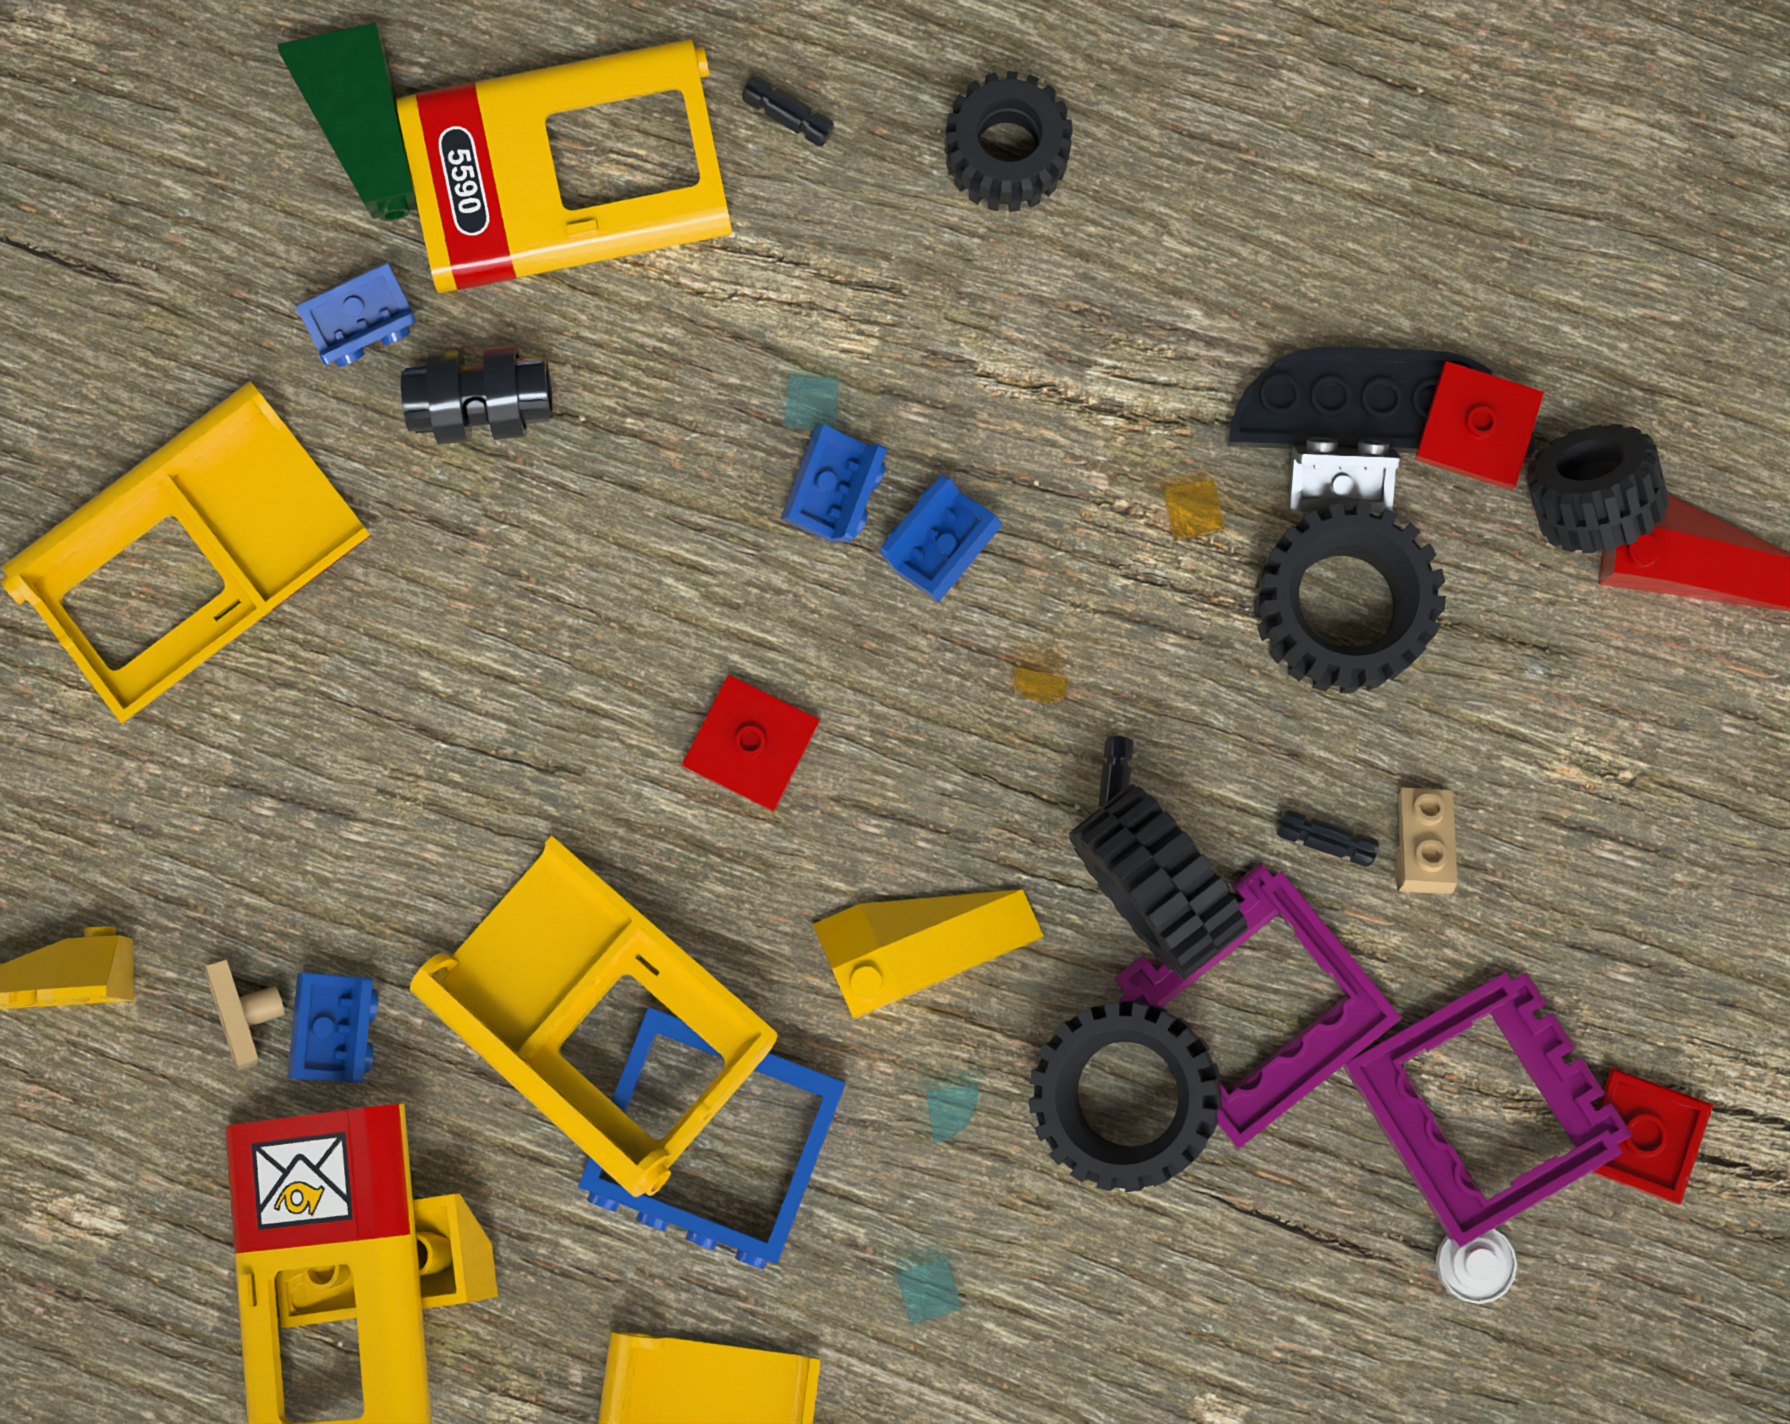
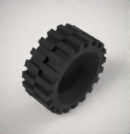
M1357 502L1351 511H1344L1343 503L1329 505L1325 512L1318 515L1316 510L1303 516L1297 526L1294 527L1292 525L1282 535L1259 573L1255 588H1259V593L1254 600V615H1261L1262 622L1257 628L1262 641L1270 639L1274 647L1269 654L1277 664L1284 659L1293 667L1288 673L1299 682L1304 676L1315 680L1312 688L1326 692L1331 686L1340 687V693H1354L1364 686L1367 687V691L1379 687L1388 679H1394L1408 668L1427 649L1425 646L1435 637L1440 627V623L1436 622V619L1445 610L1446 596H1438V589L1445 583L1442 568L1433 571L1430 562L1437 554L1430 543L1422 548L1419 547L1414 539L1421 531L1411 522L1404 530L1393 524L1398 514L1387 508L1379 516L1370 514L1371 504ZM1334 556L1354 557L1373 566L1384 577L1393 599V615L1385 635L1371 644L1360 647L1335 645L1318 636L1307 624L1299 603L1301 579L1304 572L1310 566L1320 560Z
M1130 784L1068 833L1070 842L1075 847V852L1085 863L1084 866L1089 874L1096 879L1099 888L1105 896L1112 901L1122 918H1125L1132 926V930L1136 935L1146 942L1151 952L1157 958L1160 957L1164 965L1171 972L1174 971L1177 977L1184 980L1248 930L1247 920L1239 910V904L1228 893L1227 890L1229 888L1223 879L1216 875L1211 868L1212 864L1194 846V841L1189 835L1177 826L1175 819L1166 810L1163 811L1159 803L1151 795L1148 796L1141 787Z
M1139 1001L1106 1003L1077 1013V1016L1071 1020L1063 1022L1053 1031L1055 1033L1054 1037L1050 1042L1043 1044L1037 1055L1041 1059L1038 1067L1032 1070L1029 1084L1034 1085V1097L1028 1100L1030 1114L1036 1113L1039 1126L1034 1129L1039 1141L1044 1139L1053 1150L1048 1155L1057 1165L1064 1163L1072 1170L1070 1176L1081 1182L1085 1180L1095 1182L1098 1189L1112 1191L1114 1188L1125 1189V1192H1133L1152 1185L1156 1187L1169 1181L1172 1177L1181 1173L1201 1154L1210 1136L1214 1134L1216 1129L1218 1109L1222 1106V1091H1219L1218 1086L1220 1073L1217 1063L1213 1064L1208 1050H1210L1203 1037L1199 1038L1191 1030L1192 1025L1182 1017L1177 1018L1168 1013V1009L1147 1005ZM1131 1042L1148 1047L1163 1058L1175 1077L1178 1090L1176 1113L1167 1130L1152 1142L1137 1146H1125L1110 1142L1097 1134L1089 1126L1081 1112L1078 1100V1085L1081 1073L1086 1063L1097 1051L1112 1043Z

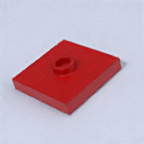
M1446 361L1439 376L1414 460L1512 491L1518 482L1544 391Z
M728 674L681 766L775 813L820 724V719Z
M1611 1067L1608 1070L1603 1085V1090L1606 1094L1599 1098L1595 1111L1612 1103L1629 1128L1632 1136L1617 1144L1622 1151L1620 1156L1594 1170L1591 1174L1675 1205H1681L1714 1104Z

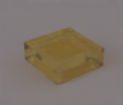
M1214 479L1163 490V498L1173 542L1223 532L1224 523Z
M1018 667L1012 693L1015 696L1059 706L1065 697L1068 679Z

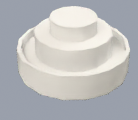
M1493 1229L1459 1250L1455 1249L1446 1235L1438 1247L1436 1268L1440 1281L1449 1293L1460 1300L1482 1304L1495 1301L1507 1293L1515 1280L1517 1261L1514 1248L1507 1238Z

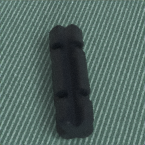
M759 76L751 77L742 92V99L745 103L757 110L764 108L765 115L797 134L801 131L804 132V138L817 146H823L828 141L834 130V123L831 119L819 112L815 115L812 114L811 107L779 88L772 90V84Z
M1109 736L1105 741L1104 758L1107 759V764H1104L1102 767L1099 807L1105 805L1129 786L1131 767L1127 765L1128 761L1132 760L1134 745L1133 740L1130 738Z
M1286 810L1281 815L1277 827V835L1281 838L1295 843L1298 839L1302 840L1304 846L1339 858H1343L1345 855L1349 856L1350 862L1365 867L1372 865L1377 856L1379 842L1374 838L1362 834L1357 837L1352 836L1353 831L1316 818L1311 819V821L1306 820V815L1293 810Z

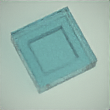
M789 375L784 427L814 431L816 425L825 424L835 429L840 379Z
M947 1258L896 1272L911 1325L962 1310Z

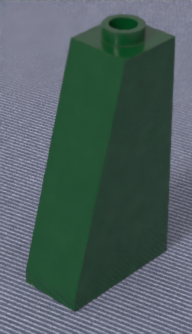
M376 22L277 44L282 60L372 219L380 217L381 220L385 221L398 220L409 215L410 210L418 209L397 110V96L386 46Z

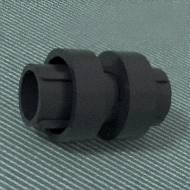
M517 345L487 347L484 349L483 363L465 365L461 350L430 352L427 355L426 366L405 368L401 373V399L407 430L409 432L414 431L415 433L433 432L438 445L470 442L472 426L490 425L494 440L526 437L527 424L549 422L550 419H553V397L548 361L540 356L521 358Z

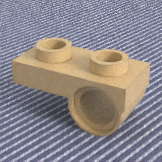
M1401 787L1398 795L1400 845L1397 852L1395 869L1397 891L1451 895L1458 883L1453 790Z

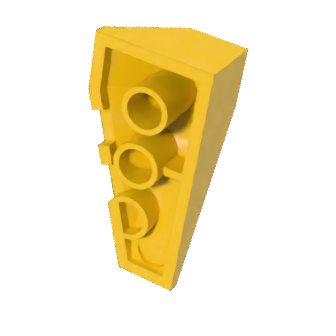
M1023 889L861 903L812 924L853 1020L1044 937Z
M116 927L84 928V937L66 938L0 965V1009L134 1001L133 939L116 935Z
M461 1194L413 1200L422 1309L498 1297L492 1243ZM348 1265L283 1270L276 1274L281 1328L357 1318L353 1272Z

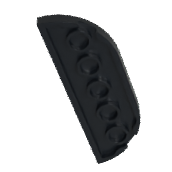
M1315 347L1304 349L1277 360L1247 387L1232 416L1227 446L1292 449V445H1306L1307 438L1322 437L1337 440V446L1357 447L1358 440L1373 439L1388 442L1389 448L1395 449L1398 453L1416 454L1444 363L1448 361L1492 375L1493 371L1471 358L1445 351L1358 347ZM1533 433L1525 458H1531L1535 453Z

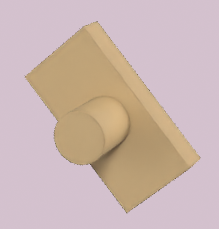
M227 959L207 965L205 969L206 979L236 1072L256 1066L259 1058L249 1027L285 1015L279 991L275 985L239 997Z

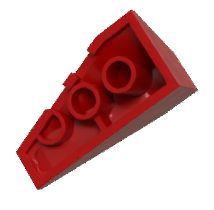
M1669 494V507L1665 509L1666 515L1661 522L1654 524L1655 529L1648 535L1637 537L1638 541L1629 545L1623 544L1617 546L1615 550L1606 552L1605 549L1602 550L1599 585L1790 612L1789 552Z

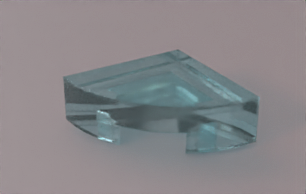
M978 1084L926 1091L933 1144L941 1143L954 1137L968 1124L977 1105Z

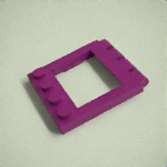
M1258 863L1231 885L1235 893L1243 901L1239 904V910L1247 920L1248 930L1184 980L1177 977L1174 971L1171 972L1164 965L1160 957L1157 959L1162 966L1155 970L1143 955L1114 977L1117 984L1125 992V995L1118 1002L1139 1001L1143 1004L1163 1007L1280 914L1295 933V938L1326 976L1329 975L1345 994L1342 999L1228 1090H1225L1218 1082L1219 1091H1222V1106L1218 1109L1217 1125L1237 1150L1402 1019L1281 871L1273 877L1261 863Z
M1506 972L1350 1060L1343 1067L1456 1250L1461 1249L1622 1154L1617 1144L1632 1136L1629 1128L1612 1103L1597 1111L1591 1105L1592 1102L1598 1100L1606 1093L1584 1059L1580 1058L1567 1066L1562 1060L1563 1057L1576 1050V1047L1554 1013H1550L1538 1021L1534 1017L1533 1013L1546 1006L1547 1002L1528 973H1524L1512 981ZM1490 1014L1576 1149H1572L1560 1158L1555 1155L1512 1180L1509 1188L1486 1200L1402 1064L1424 1051L1427 1053L1472 1028L1473 1023Z

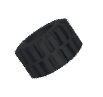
M1007 71L1006 79L998 80L996 72L985 75V85L980 86L976 80L969 84L966 97L959 94L953 103V113L948 114L945 139L948 173L955 174L954 184L960 192L966 188L969 190L970 201L978 205L982 198L988 200L989 210L998 211L999 204H1008L1009 212L1020 211L1021 202L1027 201L1031 208L1040 203L1041 194L1044 193L1049 197L1056 190L1057 181H1062L1066 172L1073 131L1071 119H1066L1068 108L1063 100L1055 102L1056 91L1049 84L1043 90L1038 87L1039 78L1030 74L1026 81L1018 80V72ZM1012 123L1030 132L1038 147L1031 155L1022 160L1007 162L995 159L986 153L978 139L985 130L994 125Z
M1598 424L1591 425L1589 428L1570 431L1568 435L1557 437L1550 441V446L1541 448L1535 454L1536 460L1531 461L1527 468V484L1540 531L1543 537H1547L1550 544L1553 546L1562 545V549L1565 551L1574 552L1582 550V553H1594L1596 550L1605 549L1606 552L1615 550L1617 546L1623 544L1629 545L1638 541L1637 537L1648 535L1655 529L1654 524L1663 520L1666 515L1665 509L1669 507V498L1657 447L1648 434H1641V430L1635 427L1623 428V424H1611L1609 426Z

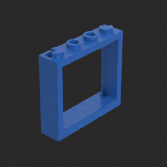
M648 1007L612 1102L626 1114L657 1034L722 1059L724 1058L681 1019ZM770 1053L753 1070L823 1097L768 1242L648 1195L642 1194L638 1197H633L621 1185L601 1178L604 1169L591 1157H589L578 1188L590 1192L587 1202L604 1209L616 1212L620 1203L638 1210L636 1220L653 1228L666 1231L668 1223L687 1229L688 1232L685 1239L702 1247L715 1250L717 1243L720 1242L738 1250L735 1259L751 1266L764 1269L767 1261L778 1264L846 1083Z

